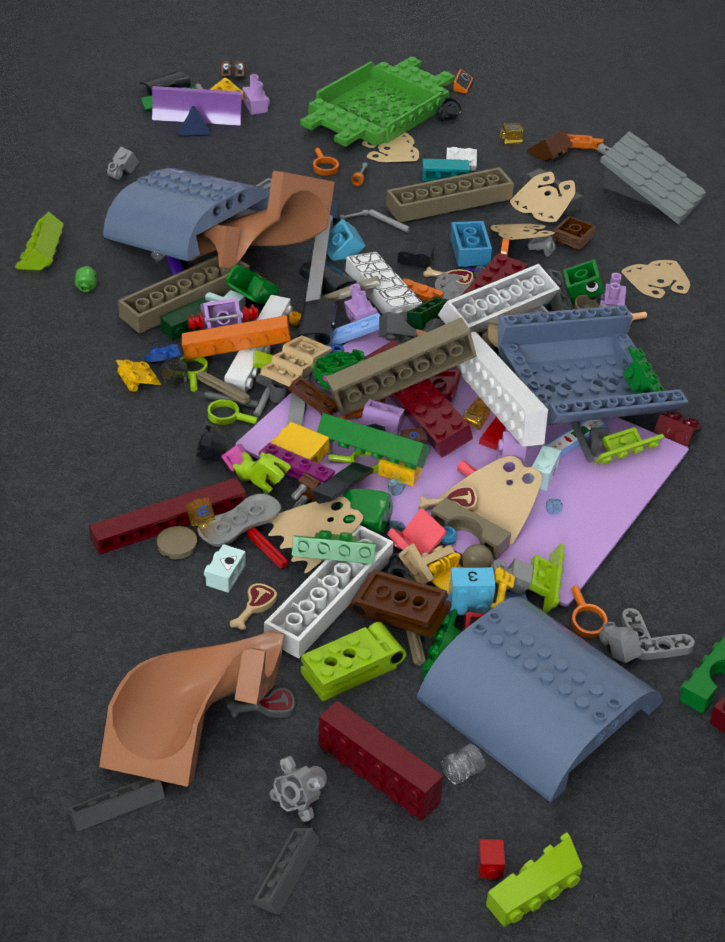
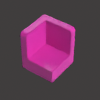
M242 444L234 446L221 456L232 472L235 471L232 468L233 464H240L242 462V453H248Z

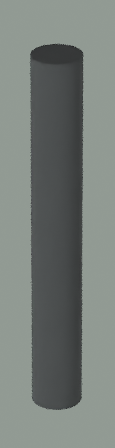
M205 392L204 397L207 399H227L238 405H244L225 394ZM249 399L250 402L244 405L256 408L259 401Z
M572 422L571 425L587 462H593L594 457L579 422Z

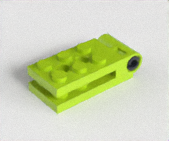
M376 622L368 629L364 627L301 655V662L304 665L301 666V674L320 699L325 701L395 669L405 659L406 651L383 623Z

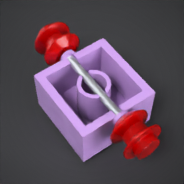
M238 298L200 304L202 315L198 313V316L194 317L190 314L188 326L195 331L196 327L203 330V328L210 329L242 323L241 319L245 322H248L249 319L256 321V318H259L257 307L254 308L253 304L250 309L244 306L242 312H240Z

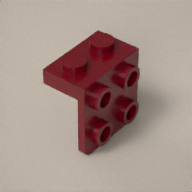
M672 411L660 414L653 433L663 434L665 438L689 447L694 432L702 430L703 426L696 419H685L682 417L683 414Z

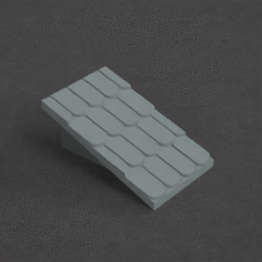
M629 131L601 157L600 162L606 166L602 187L655 206L679 225L705 198L706 192L698 184L687 178L685 173L667 162L662 155L648 147L649 144Z

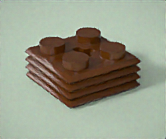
M568 216L554 229L553 239L560 244H566L575 250H580L595 236L596 226Z

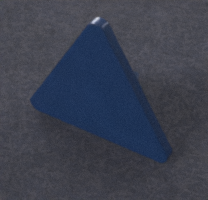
M192 106L178 135H210L211 131L196 107Z

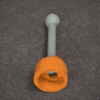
M367 163L362 164L360 173L356 172L353 174L351 182L355 186H360L364 182L363 172L368 167Z

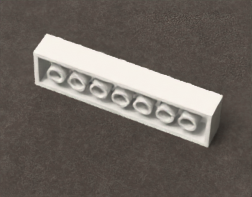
M537 264L447 301L438 315L445 324L462 317L471 332L479 333L488 329L489 323L498 324L499 316L522 314L550 302L560 288L545 270Z
M359 525L352 533V536H357L356 541L376 543L374 563L325 560L264 622V633L270 630L285 633L282 650L300 658L349 606L368 574L374 570L381 571L389 563V557L393 555V541Z

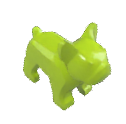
M243 452L242 462L240 464H233L232 468L236 471L242 482L251 480L255 485L263 489L264 494L268 495L273 489L266 480L275 486L284 477L285 474L283 472L286 473L291 468L288 463L270 453L265 454L262 452L259 460L254 462L248 453Z

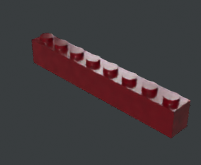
M237 478L220 482L89 525L90 540L98 554L101 555L158 536L164 529L169 527H185L212 516L226 513L246 499V491ZM207 505V507L201 508L200 512L202 510H208V515L204 517L200 516L198 514V508Z

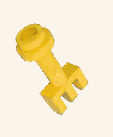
M500 567L496 568L494 574L495 583L499 584L496 603H492L490 609L505 601L506 590L514 586L515 576Z

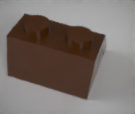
M564 129L530 147L527 151L543 161L548 158L553 160L558 157V153L562 155L568 152L567 148L572 146V143Z

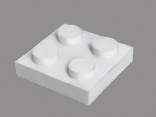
M447 148L446 159L469 160V170L476 171L477 149Z

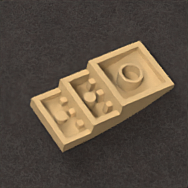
M301 335L285 343L282 351L272 356L271 363L261 368L260 374L289 387L299 376L303 378L308 376L312 372L311 364H316L317 359L329 354L332 348Z

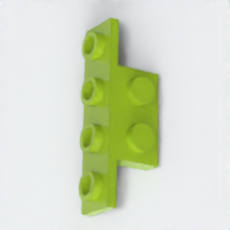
M636 427L605 436L602 442L607 452L600 454L594 460V464L602 463L605 465L613 461L614 458L623 459L629 453L634 452V454H638L647 447L653 449L660 445L664 435L660 434L642 440Z
M562 543L550 553L549 561L538 555L531 559L533 573L532 582L528 588L545 597L543 607L545 613L555 608L560 601L559 590L562 585L560 580L563 573L562 563L565 558V545Z

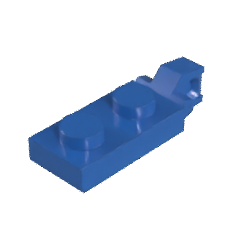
M177 344L165 345L161 348L157 346L149 350L150 353L145 355V359L147 362L163 361L168 358L177 357L181 353Z

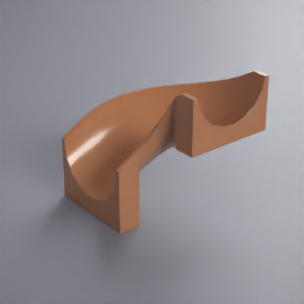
M273 171L268 208L221 222L196 235L200 255L189 261L217 250L219 267L231 268L238 263L250 246L294 245L316 237L328 228L335 182Z
M270 630L235 642L163 654L138 664L123 678L109 703L99 767L188 787L193 782L205 712L213 703L232 694H235V700L257 705L277 683L285 633Z

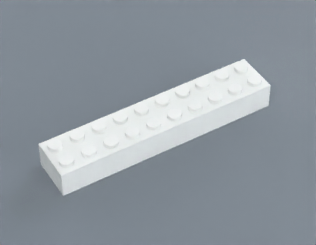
M471 332L477 357L456 365L454 368L460 369L464 380L523 447L543 445L545 442L548 409L476 332Z

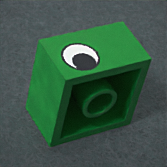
M595 259L563 270L567 289L573 303H575V299L580 295H588V298L605 293L601 274Z

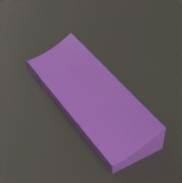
M157 86L152 88V120L184 122L191 107L195 106L205 123L241 124V92Z

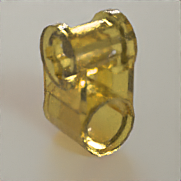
M477 397L471 406L466 409L463 418L469 425L476 427V430H481L490 417V408L486 406L480 397Z

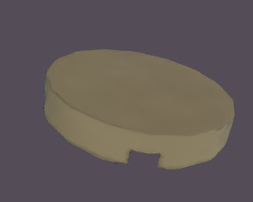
M169 527L164 529L157 538L158 551L163 556H170V559L186 558L193 554V550L197 548V536L187 527Z

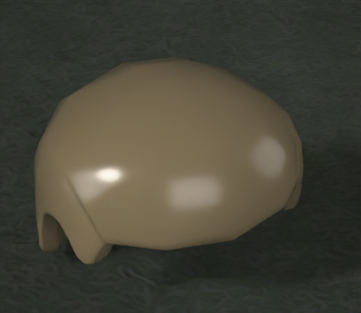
M580 295L575 299L574 309L598 308L599 304L596 299L590 300L588 295Z
M471 545L463 552L461 559L462 567L490 568L493 562V555L491 550L484 545Z

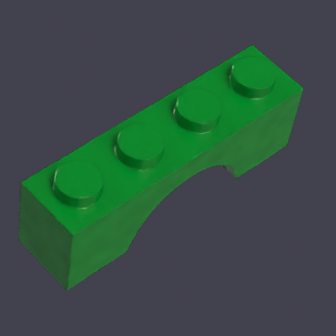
M725 636L720 642H716L713 645L711 654L704 656L701 666L699 668L695 667L690 680H685L680 688L682 692L680 701L702 714L713 702L717 686L710 677L715 674L725 673Z

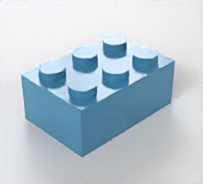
M484 221L451 222L450 240L457 265L462 267L488 265L491 262L492 247Z

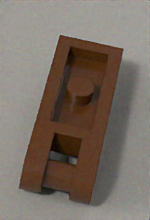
M299 376L288 388V390L321 413V416L323 413L333 416V412L336 413L339 410L333 399L302 376Z

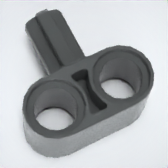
M257 375L256 382L258 384L270 387V400L272 402L280 403L291 393L288 390V386L264 375Z

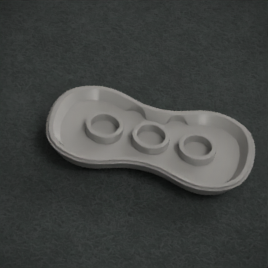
M267 494L252 495L244 499L234 509L204 520L198 526V534L212 546L221 547L223 544L228 545L248 529L273 521L281 510V504L277 499Z

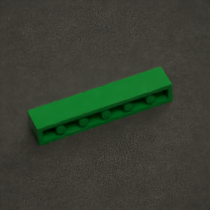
M325 413L322 414L317 429L318 433L330 437V444L335 441L338 442V446L349 449V446L355 447L354 451L362 454H365L366 451L371 452V456L382 459L384 456L388 458L389 462L399 464L400 461L405 463V467L416 470V467L423 469L430 446L424 443Z

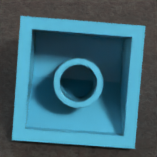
M342 219L330 231L327 254L332 261L346 259V257L357 255L366 245L355 227Z

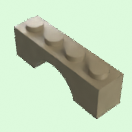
M445 497L432 509L431 516L441 526H450L455 530H463L474 534L479 539L481 545L491 550L494 560H497L509 548L511 538L509 531L462 507L456 502Z

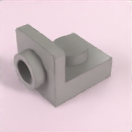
M551 235L533 238L527 244L529 250H544L546 257H549L555 250V243Z

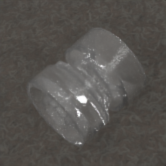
M467 744L457 751V755L453 752L442 759V768L447 778L453 784L458 785L467 780L469 775L474 776L483 771L485 762L478 748L473 744Z

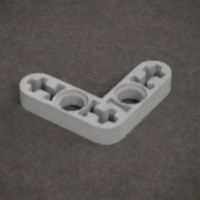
M633 608L623 611L621 617L622 626L638 631L643 635L639 637L642 655L637 657L638 659L668 658L688 655L692 652L695 642L690 635L677 634L651 638L639 611ZM659 645H667L670 649H661Z

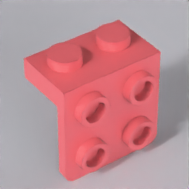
M420 509L403 532L391 528L387 535L398 549L404 550L407 546L414 544L420 555L425 552L431 554V551L436 548L446 535V529L426 510Z

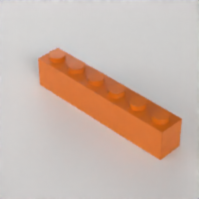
M287 315L182 333V348L186 360L291 341Z

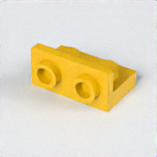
M386 457L385 460L381 459L379 461L378 475L414 487L423 469L416 467V470L405 467V463L400 461L399 464L389 462Z

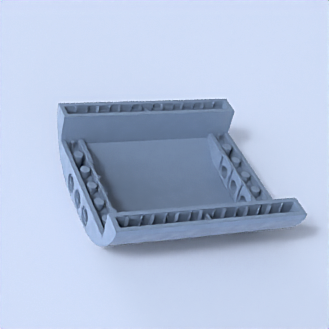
M178 168L152 171L150 175L140 177L138 181L125 187L116 196L105 218L103 236L106 239L189 261L200 255L196 235L245 209L262 211L268 208L270 190Z
M523 597L506 599L462 631L439 655L427 673L417 694V699L549 802L554 801L566 790L569 772L640 709L649 715L663 701L662 695L654 688Z

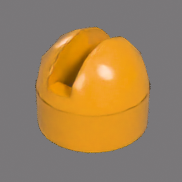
M290 312L289 323L292 326H298L302 314Z

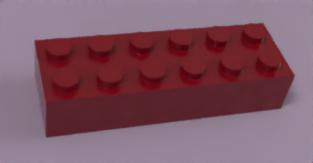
M336 701L319 716L318 745L320 748L337 758L341 764L351 768L357 776L366 779L375 789L381 790L393 802L403 806L409 814L423 821L440 804L443 782L442 774L339 701Z

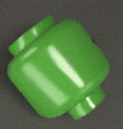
M89 266L79 268L75 274V286L83 292H89L96 288L97 272Z

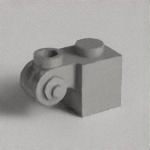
M120 147L112 158L113 162L108 165L107 174L119 180L123 176V171L131 174L139 161L132 151Z
M515 558L507 568L506 563L502 560L494 561L490 567L493 568L494 574L496 568L500 567L509 572V574L514 575V586L508 590L523 595L532 582L533 565Z
M614 622L603 624V630L599 632V638L603 645H610L612 658L627 663L642 655L638 632L628 627H617Z

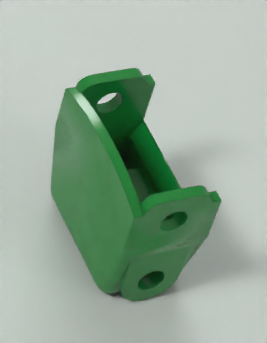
M238 264L232 267L226 278L227 285L254 302L265 305L270 295L279 296L277 285L260 274Z
M351 489L343 493L342 497L350 501V507L358 510L363 515L360 525L382 535L390 522L393 512L391 494L372 489ZM347 515L343 518V522L347 524L352 523L356 517L354 515Z

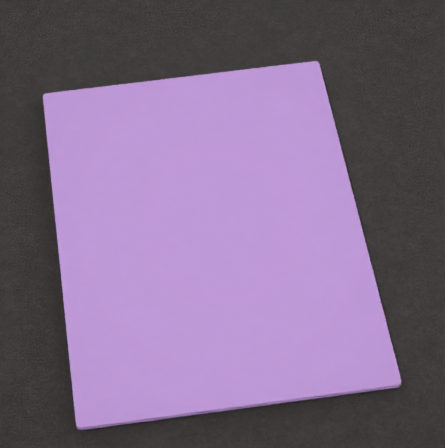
M379 330L350 340L343 347L344 352L352 353L353 349L363 351L364 355L367 356L390 341L379 337ZM312 373L309 376V382L333 399L331 391L321 388L316 383ZM462 376L460 377L454 400L450 403L469 423L473 439L442 458L428 442L427 445L430 446L422 474L414 487L380 476L377 472L370 474L349 489H372L391 494L393 512L390 523L402 529L407 527L419 511L418 505L421 503L419 500L421 496L427 499H437L451 487L466 478L464 474L457 471V466L461 461L465 460L469 465L479 470L496 461L497 454L501 453V451H498V448L494 450L479 444L481 436L495 419L496 415L486 406L484 401ZM292 392L239 439L236 445L242 444L249 455L259 459L261 457L259 451L270 443L273 438H276L281 430L287 426ZM389 396L385 397V404L397 406ZM306 403L303 427L317 432L322 417L321 413ZM340 411L333 412V416L340 418ZM404 414L400 431L416 428ZM352 417L348 421L361 424L362 417L359 419ZM618 417L601 419L608 424L609 435L636 427L642 440L658 435ZM571 423L546 425L544 444L573 428ZM664 437L660 441V445L653 449L647 447L638 454L632 452L623 459H618L617 457L608 464L603 465L599 463L595 465L594 461L587 462L581 446H578L560 457L559 467L548 490L539 489L532 510L512 545H509V548L497 560L505 562L507 568L515 558L530 565L531 559L535 555L549 561L550 553L562 543L565 545V558L562 563L563 573L560 580L562 585L559 590L560 601L558 604L568 607L575 599L571 587L578 585L580 591L688 453V447ZM335 441L330 444L332 454L351 456L355 447L349 446V449L340 447L338 442ZM543 445L527 446L525 467L533 466ZM602 445L601 449H598L597 457L607 452L604 445ZM326 455L319 464L335 470V474H337L351 463L329 462V455ZM362 455L354 460L356 463L368 467L379 463V460L371 455ZM530 473L523 475L522 481L529 484ZM508 480V481L506 482V484H507V485H512V484H513V481H512V480ZM429 507L426 511L431 515L434 507ZM455 530L457 539L454 543L443 544L440 542L438 546L442 545L444 548L451 545L455 553H459L462 557L463 552L469 546L480 544V541L470 532Z

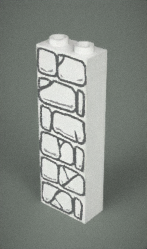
M377 252L346 257L345 272L355 279L356 283L374 276L379 277L381 285L365 292L366 296L382 314L386 312L403 314L405 320H407V311L422 304L421 300Z

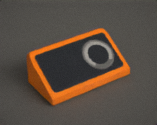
M460 69L454 81L453 91L467 93L473 78Z

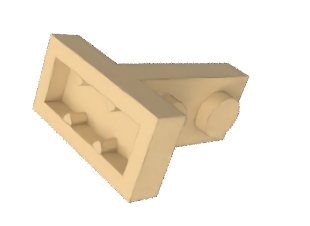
M411 544L398 555L404 566L408 569L413 581L427 585L435 579L428 568V564H433L438 559L447 557L455 552L452 546L449 545L443 548L441 545L433 549L431 554L425 552L420 555L416 546Z

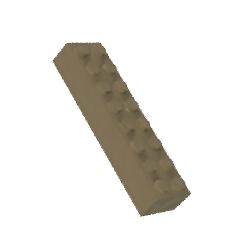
M498 167L387 190L386 207L398 222H406L510 200L513 195L514 183Z
M218 256L213 257L118 300L119 317L139 334L160 325V316L199 299H205V295L208 292L222 296L230 290H234L226 284V278L232 267H219ZM241 259L238 261V265L249 269V265Z
M461 317L327 376L326 380L334 402L341 415L344 416L364 407L369 399L374 401L380 400L475 358L477 355L471 331Z

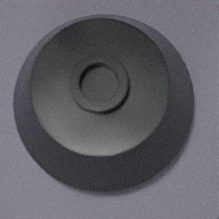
M207 424L205 429L208 431L203 433L197 447V450H200V452L196 453V457L202 458V461H219L221 455L227 451L228 443L226 441L228 435L216 425L211 426Z

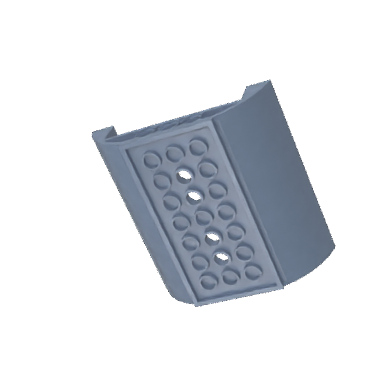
M626 305L503 315L498 318L499 356L548 409L547 425L677 411L689 402L681 389L633 394L622 374L634 361L627 348L630 346L637 349L627 334L633 316Z

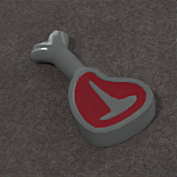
M278 688L267 697L262 698L257 705L231 701L227 707L231 710L233 718H236L242 712L259 711L269 717L285 718L294 713L295 701L289 689Z

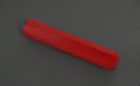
M255 527L247 530V536L280 569H284L289 565L288 559Z

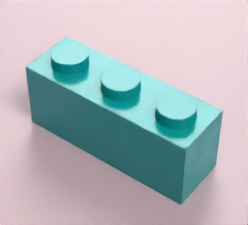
M423 159L422 182L469 174V160Z

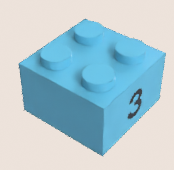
M451 568L448 600L452 605L450 612L455 609L458 611L457 615H465V612L486 614L491 610L490 607L494 601L495 593L493 568Z

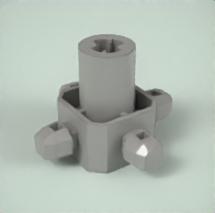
M291 756L284 757L280 760V766L284 774L275 778L274 788L269 792L270 798L275 802L279 801L281 807L287 812L298 809L300 819L303 822L309 821L314 818L312 806L309 804L319 799L320 789L327 783L326 773L318 766L311 768L304 766L296 769L293 758Z

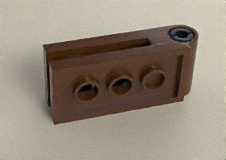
M374 570L368 574L350 602L349 608L361 617L433 638L452 605L449 600H446L448 597L447 590Z

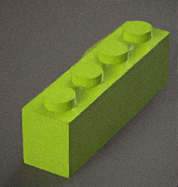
M49 211L38 220L31 234L32 237L26 244L25 252L23 251L20 255L22 260L15 265L16 269L41 271L44 267H49L52 264V258L57 251L56 246L60 242L59 237L63 232V223Z
M567 832L560 837L562 842L553 848L550 844L543 850L544 854L536 862H533L531 859L525 863L519 875L516 876V874L512 873L488 891L486 906L504 927L511 922H518L524 914L529 911H536L545 901L557 898L563 890L568 887L573 888L579 883L582 864Z

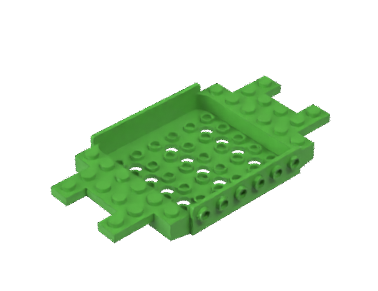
M409 57L394 67L386 62H381L374 66V62L370 61L317 91L316 99L309 103L308 114L310 115L301 119L300 125L309 130L323 125L337 132L338 134L334 136V141L345 147L359 138L375 146L385 142L389 143L436 114V109L441 106L442 101L449 97V91L444 89V87L455 81V75L443 71L434 76L429 72L419 69L422 66V61L415 57Z

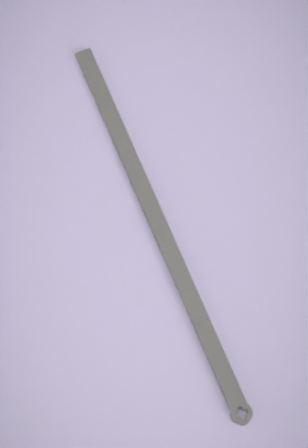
M331 215L329 216L328 228L315 237L306 302L321 298L330 227L333 226V217ZM315 334L305 335V337L315 340ZM310 374L306 376L304 379L309 381ZM294 393L291 395L287 425L293 422L303 426L306 402Z

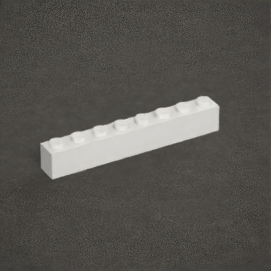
M270 295L257 320L285 315L288 318L293 310V307L290 306L291 299ZM275 344L239 350L224 377V382L247 393L248 389H251L253 386L254 378H257L259 374V368L253 367V354L255 350L270 354L271 347L275 346Z

